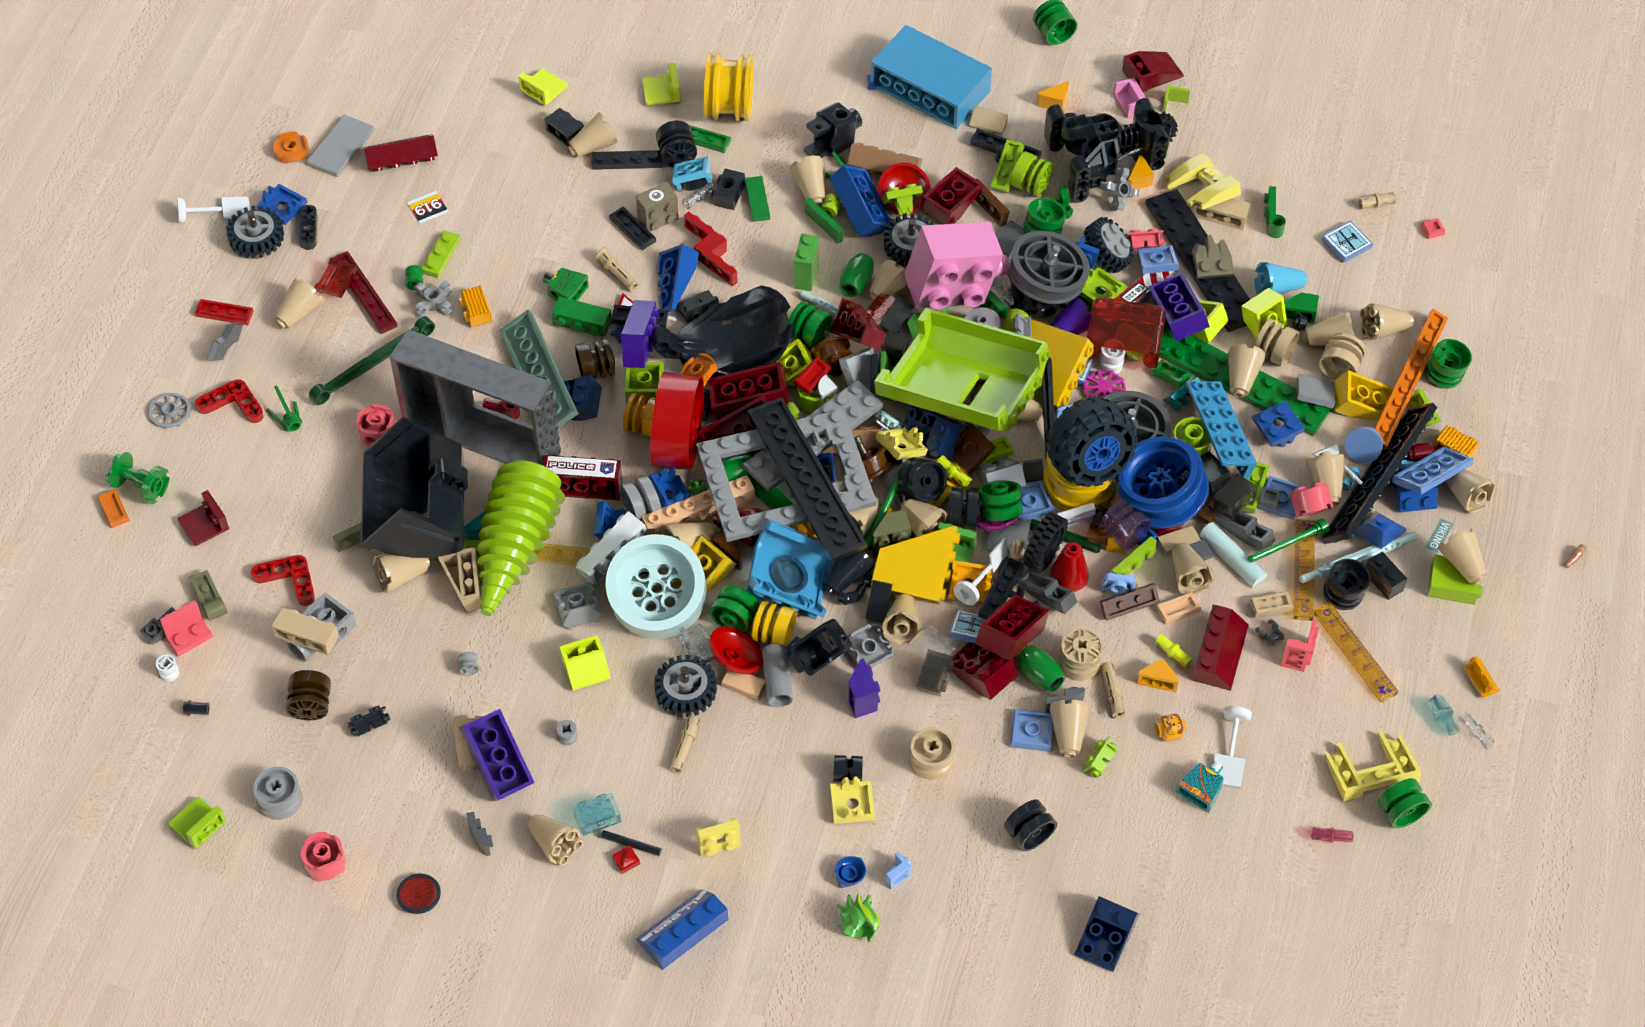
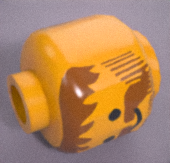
M1178 714L1161 716L1158 722L1155 723L1157 736L1166 742L1181 739L1184 731L1187 730L1185 720L1181 719Z

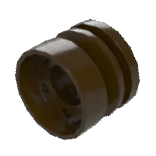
M601 338V347L598 341L594 340V349H590L587 342L575 345V354L581 377L592 375L596 380V371H599L601 376L605 378V369H607L609 376L615 375L614 354L607 338Z
M301 670L291 674L288 681L286 712L296 719L305 721L324 718L329 709L330 678L326 674L314 670Z

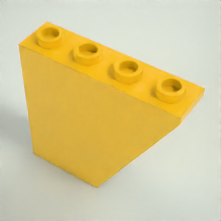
M1031 320V338L1047 342L1049 357L1052 359L1054 405L1057 408L1067 406L1070 395L1077 386L1078 378L1085 370V364L1093 353L1094 345L1088 338Z
M951 526L880 548L871 588L873 580L893 584L891 591L893 595L908 594L915 600L940 605L941 600H945L947 589L944 587L946 581H950L952 570H949L950 563H954L956 552L953 551L955 544L958 545L961 533H958L957 526Z

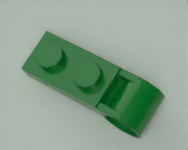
M1269 186L1268 193H1264V204H1267V207H1264L1263 217H1267L1268 235L1272 238H1280L1284 233L1286 219L1282 215L1276 214V186Z

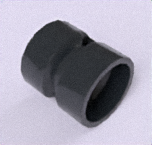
M834 755L833 781L842 782L845 777H848L850 781L854 777L859 778L860 782L862 781L863 756L852 755L850 758H847L846 755Z

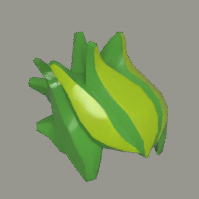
M848 894L846 908L837 904L841 911L842 924L836 927L841 928L850 937L862 938L866 936L867 941L870 942L876 930L879 929L881 922L879 915L871 907V896L868 894L862 903V896L857 894L856 901L853 903L851 895Z

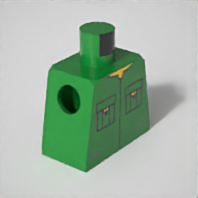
M560 268L555 275L547 272L543 277V282L548 284V295L555 301L559 297L578 301L589 287L588 275L565 268Z

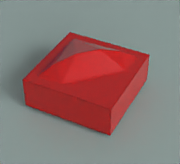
M630 845L612 854V858L622 874L641 864Z

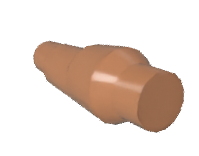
M1580 544L1577 548H1574L1564 566L1569 568L1583 556L1586 547Z

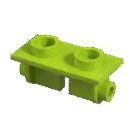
M1419 388L1414 391V396L1410 398L1409 403L1414 408L1429 404L1430 401L1425 395L1424 390ZM1436 411L1433 414L1434 417L1425 427L1441 422Z
M1110 736L1104 740L1100 739L1096 743L1094 754L1089 755L1084 762L1086 766L1082 771L1083 773L1089 770L1094 778L1102 775L1108 765L1102 759L1110 762L1117 751V745L1112 742L1109 743Z

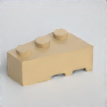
M475 547L438 557L466 612L480 609L482 595L480 591L482 582L479 579V574L482 571L477 565L479 555Z

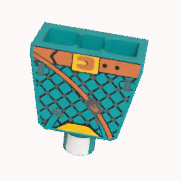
M1213 761L1209 768L1202 763L1197 764L1178 782L1176 792L1209 813L1223 786L1224 778L1219 775L1223 766L1216 761Z

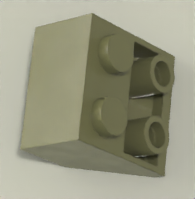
M905 510L888 513L884 516L873 533V558H878L880 548L911 539V526Z

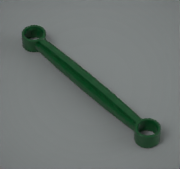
M423 316L415 322L414 328L410 330L429 336L435 329V323L427 316ZM404 334L377 349L368 357L363 358L327 384L315 385L310 390L309 397L316 405L324 404L330 398L331 393L389 358Z

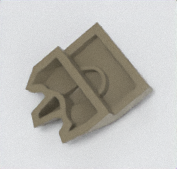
M1210 234L1205 238V245L1195 244L1192 256L1196 267L1197 279L1234 275L1232 256L1224 239L1215 244Z

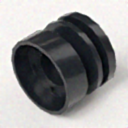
M674 120L661 125L657 129L655 134L661 159L665 165L674 167L677 163L696 158L697 147L688 123Z
M1350 558L1335 562L1323 586V595L1326 601L1334 608L1340 610H1352L1358 607L1370 585L1371 577L1369 570L1358 560Z

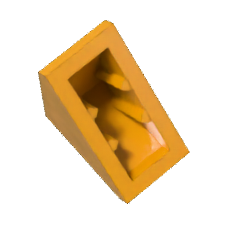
M1067 81L1038 92V107L1048 109L1050 106L1058 104L1063 110L1069 95L1070 83Z
M1139 156L1128 179L1131 187L1139 190L1152 186L1154 177L1153 171L1143 156Z
M1162 658L1139 671L1137 684L1176 692L1179 678Z

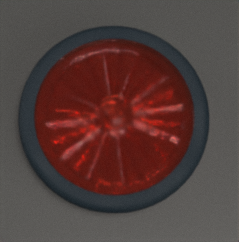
M418 873L408 876L400 883L396 898L400 907L406 912L422 914L430 911L437 905L441 896V889L435 878L427 874Z

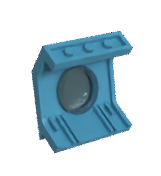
M767 518L755 544L746 590L773 603L796 609L797 612L814 619L817 616L824 617L826 609L821 604L824 590L823 581L831 561L818 538Z

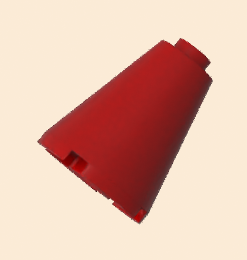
M1070 542L1064 546L1053 564L1050 577L1057 579L1060 586L1074 592L1083 589L1087 585L1089 571L1082 547L1078 543Z

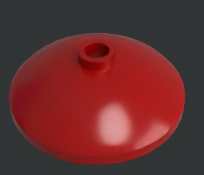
M896 163L888 167L879 179L877 187L879 199L883 204L882 197L891 188L899 187L900 190L910 184L922 186L923 193L918 198H913V211L910 214H915L922 209V196L931 189L929 179L925 172L914 164ZM894 202L883 204L887 210L899 215Z
M723 626L715 629L710 635V651L716 661L727 670L737 674H753L763 665L761 647L746 632L734 627Z

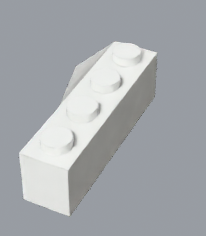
M629 511L625 515H621L616 522L617 524L604 533V538L599 543L596 542L591 547L589 554L586 557L583 556L577 562L576 569L578 573L594 587L606 577L608 567L615 554L628 542L647 533L646 525Z

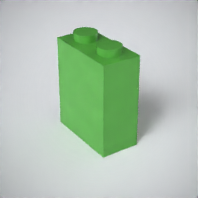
M801 233L794 258V289L812 291L819 266V236Z

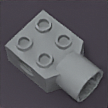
M326 592L302 613L306 616L312 615L323 622L329 621L337 627L339 637L334 646L356 627L354 614ZM286 641L289 650L303 662H306L317 652Z

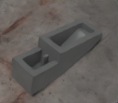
M1225 506L1214 517L1215 521L1228 532L1259 551L1271 546L1276 541L1273 529L1258 524L1257 518L1231 507Z
M1028 569L1017 581L1018 585L1024 582L1026 584V591L1033 597L1063 614H1066L1077 603L1073 590L1060 586L1057 579Z

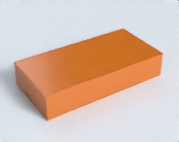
M116 489L98 495L111 528L130 521Z

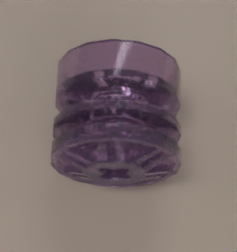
M1121 499L1105 513L1100 522L1099 529L1106 533L1109 538H1114V542L1127 551L1142 540L1150 528L1151 520L1141 511L1136 512L1132 505L1127 504L1128 501L1126 499Z

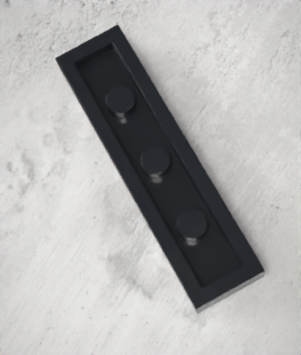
M660 150L592 152V170L662 168Z

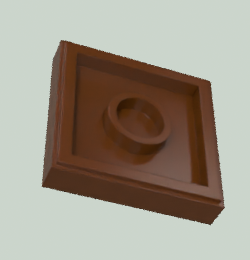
M970 423L961 433L952 458L971 475L997 447Z

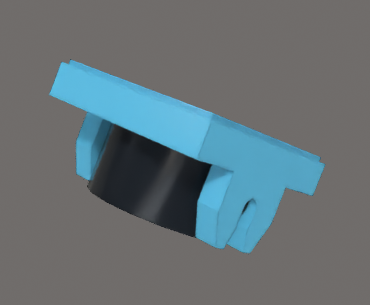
M708 156L674 165L672 181L678 190L692 191L712 182L713 177Z

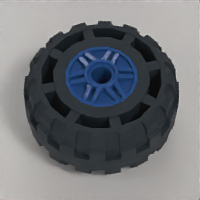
M1088 397L1084 401L1081 399L1074 402V405L1066 407L1058 418L1056 417L1052 423L1053 427L1049 430L1047 436V453L1052 465L1070 483L1074 482L1076 485L1083 487L1103 485V482L1116 478V475L1123 472L1127 467L1129 460H1132L1135 454L1134 448L1137 447L1136 427L1128 414L1112 400Z

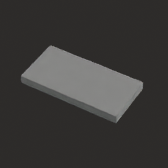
M344 114L307 160V165L338 177L373 133L374 126Z

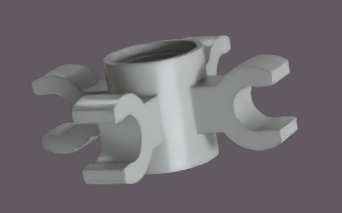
M1116 168V182H1100L1099 189L1108 191L1109 195L1113 197L1110 210L1123 211L1124 197H1139L1140 190L1132 188L1131 184L1126 181L1129 175L1128 168Z
M445 280L440 284L439 288H426L421 282L414 286L418 290L416 294L425 299L415 305V308L418 310L416 314L423 317L428 310L437 311L439 309L445 315L452 312V309L449 308L451 303L442 298L452 292L448 288L451 284Z

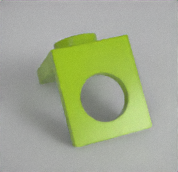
M1167 86L1163 111L1166 112L1168 100L1188 103L1190 89Z

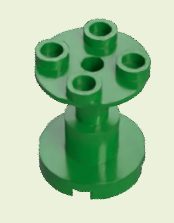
M117 453L113 457V465L110 472L106 475V482L110 483L111 487L118 488L128 479L134 482L135 487L141 489L143 501L155 504L158 502L155 500L158 496L163 497L170 481V477L166 476L169 473L167 469L155 466L149 472L144 469L136 471L132 469L133 457L131 453Z

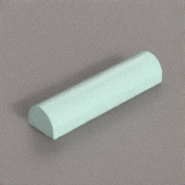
M1211 522L1203 528L1199 537L1202 540L1205 539L1210 548L1252 588L1267 577V573L1256 562H1249V556L1215 523Z

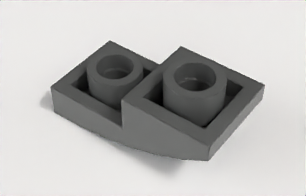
M173 607L158 620L154 617L140 630L151 644L166 638L160 619L166 614L176 611Z
M1070 687L1064 689V696L1052 695L1046 697L1045 713H1050V704L1056 701L1065 700V704L1071 703V700L1083 701L1085 688Z
M474 812L466 813L469 829L475 843L486 856H490V847H493L492 836L487 835L486 828H481L480 818L476 819Z

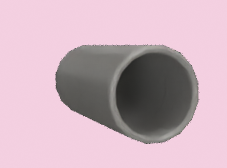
M782 644L768 645L762 650L768 703L773 707H784L793 701L787 648Z

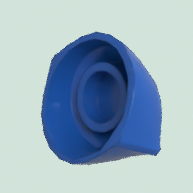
M846 856L837 862L835 873L840 888L857 885L864 879L866 866L861 857Z

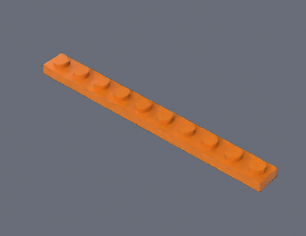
M1435 309L1429 312L1375 424L1374 429L1379 432L1383 439V450L1388 446L1448 320V317Z

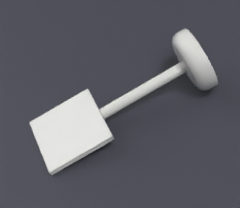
M249 196L222 197V207L186 208L185 200L177 198L179 223L186 221V212L223 211L224 219H232L231 216L233 214L238 216V210H241L242 213H244L245 207L248 208V211L250 210Z
M1006 538L989 554L990 564L973 583L962 580L954 586L953 591L959 601L971 606L979 600V592L975 586L990 570L992 578H994L1001 570L1006 558H1009Z
M1227 706L1224 708V717L1234 722L1228 756L1215 753L1214 761L1223 766L1219 774L1224 778L1223 785L1241 788L1246 759L1233 757L1238 724L1249 722L1252 712L1240 706Z

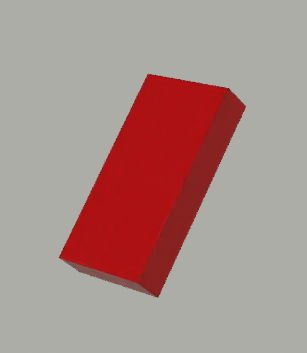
M816 357L793 384L808 395L819 384L821 378L830 372L831 367Z

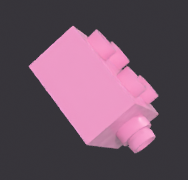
M991 222L921 226L904 277L916 308L931 307L934 310H941L947 306L957 305L974 308L985 303L994 278H999L1001 275L1008 273L1009 260L1002 253Z

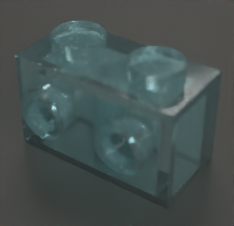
M612 793L601 794L594 799L584 800L573 806L574 816L582 836L621 823L620 811Z

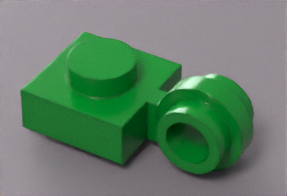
M1066 185L1059 186L1056 202H1059L1065 208L1066 219H1069L1073 215V209L1069 204L1068 190Z

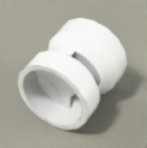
M165 654L156 660V668L162 680L169 682L179 676V668L172 655Z

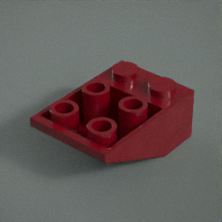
M1137 51L1124 56L1122 71L1128 79L1135 78L1142 92L1184 77V74L1168 52Z
M968 642L944 663L946 668L973 691L989 700H992L1018 677L1012 660L1003 659L999 655L986 651L971 642Z

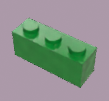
M564 297L558 298L552 311L554 325L590 333L595 336L605 337L612 322L611 309Z

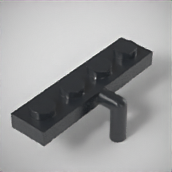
M977 128L970 140V145L995 153V161L999 163L1007 138ZM1024 145L1023 152H1029L1036 155L1038 160L1040 159L1042 151Z
M1008 557L1006 558L979 610L978 617L986 620L1015 594L1024 598L1026 590L1024 582L1019 583L1017 592L1013 591L1025 565Z

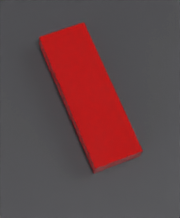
M200 299L195 315L200 318L230 323L239 322L248 326L254 310L252 307Z

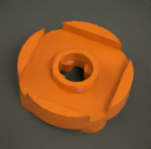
M295 131L284 132L278 136L276 142H273L274 154L284 164L305 159L308 156L307 152L309 150L308 140L303 134L302 136L298 135Z
M701 353L698 354L700 357L696 359L692 357L683 365L681 374L702 376L705 386L707 380L717 371L718 367L709 354Z

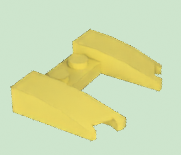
M1203 153L1179 165L1166 176V181L1170 180L1167 183L1168 190L1197 178L1207 185L1206 188L1186 201L1190 207L1195 203H1201V210L1241 195L1240 182L1231 175L1225 177L1212 166V160Z
M1378 732V738L1389 763L1360 771L1355 770L1341 742L1335 745L1337 750L1335 754L1330 756L1328 752L1325 753L1328 767L1343 802L1363 797V792L1396 784L1404 779L1415 778L1417 782H1420L1421 771L1401 734H1398L1397 740L1385 738V732Z

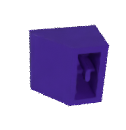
M864 658L859 660L848 682V703L855 718L878 711V703L880 702L878 695L881 692L879 683L873 680L872 668L866 664Z

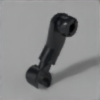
M866 574L862 584L858 585L855 591L846 594L840 592L837 597L838 602L843 603V605L859 602L867 591L866 588H871L872 576Z

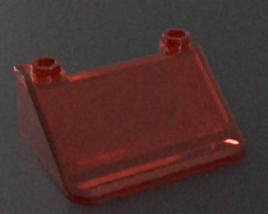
M1096 298L1092 303L1087 338L1094 345L1093 353L1088 359L1098 357L1101 347L1143 353L1144 365L1148 368L1157 369L1166 317L1164 308L1158 305L1118 299Z

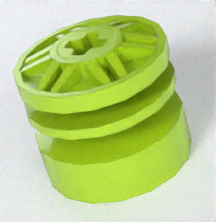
M1023 152L1015 164L1010 184L1020 190H1024L1027 187L1028 193H1033L1035 196L1040 197L1051 181L1054 163L1046 162L1045 159H1040L1037 162L1038 158L1036 155Z

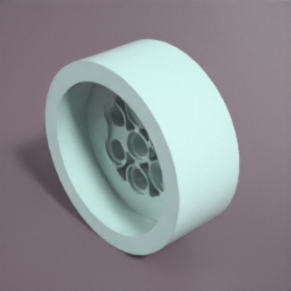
M659 534L645 535L628 542L615 554L606 574V593L614 615L627 630L643 638L667 639L683 633L696 622L705 606L707 586L701 562L688 545L671 536ZM665 567L668 569V573L661 575L658 573L659 569ZM642 572L649 573L646 579L639 578V575ZM678 581L682 585L680 588L674 589L671 587L673 582ZM655 586L662 587V591L659 593L652 592V589ZM636 590L643 591L641 597H634L633 593ZM668 600L676 602L673 607H667L665 603ZM649 604L656 605V609L651 612L647 611L646 607Z

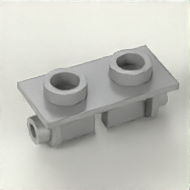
M1016 314L1014 317V333L1031 337V316L1024 318L1023 314Z

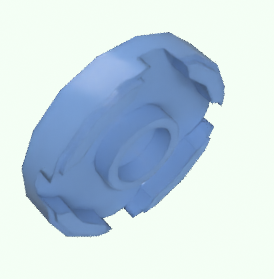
M1358 426L1352 429L1344 443L1345 451L1349 457L1360 463H1370L1376 460L1383 449V439L1379 432L1372 427Z

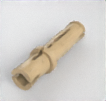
M1110 661L1101 664V669L1108 693L1107 702L1111 706L1112 716L1117 719L1125 716L1122 704L1123 696L1119 692L1113 663Z
M689 715L684 730L680 733L681 738L669 766L670 771L674 773L682 772L690 746L695 741V733L700 723V719L697 716Z

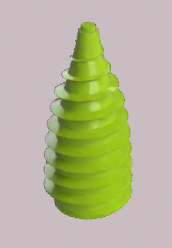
M529 461L510 462L498 469L497 476L492 481V490L488 493L489 502L484 507L485 516L481 520L482 529L479 532L481 542L477 546V551L480 555L477 565L482 571L479 574V579L482 582L480 612L485 616H492L499 604H501L504 596L510 593V587L520 584L519 575L530 573V568L526 564H534L538 561V556L535 553L544 550L545 545L542 541L550 538L549 529L556 525L554 517L560 514L561 509L559 505L565 501V495L560 490L561 480L558 475L540 464Z

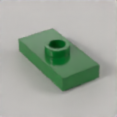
M1163 359L1150 370L1151 375L1179 388L1191 378V372Z

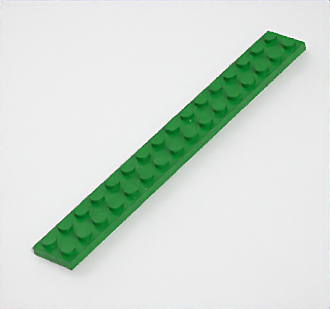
M1101 288L1095 289L1096 293L1098 294H1104L1106 292ZM1080 295L1077 296L1087 305L1086 309L1088 312H1092L1094 315L1100 310ZM1069 302L1058 305L1065 308ZM1136 306L1108 328L1097 321V325L1114 334L1121 322L1127 323L1154 340L1149 352L1191 372V374L1205 381H1220L1224 390L1232 394L1229 384L1228 354L1192 335L1175 341L1165 321ZM1259 370L1249 394L1240 398L1263 411L1286 401L1305 427L1304 432L1311 436L1315 435L1332 410V408L1297 400L1296 388Z

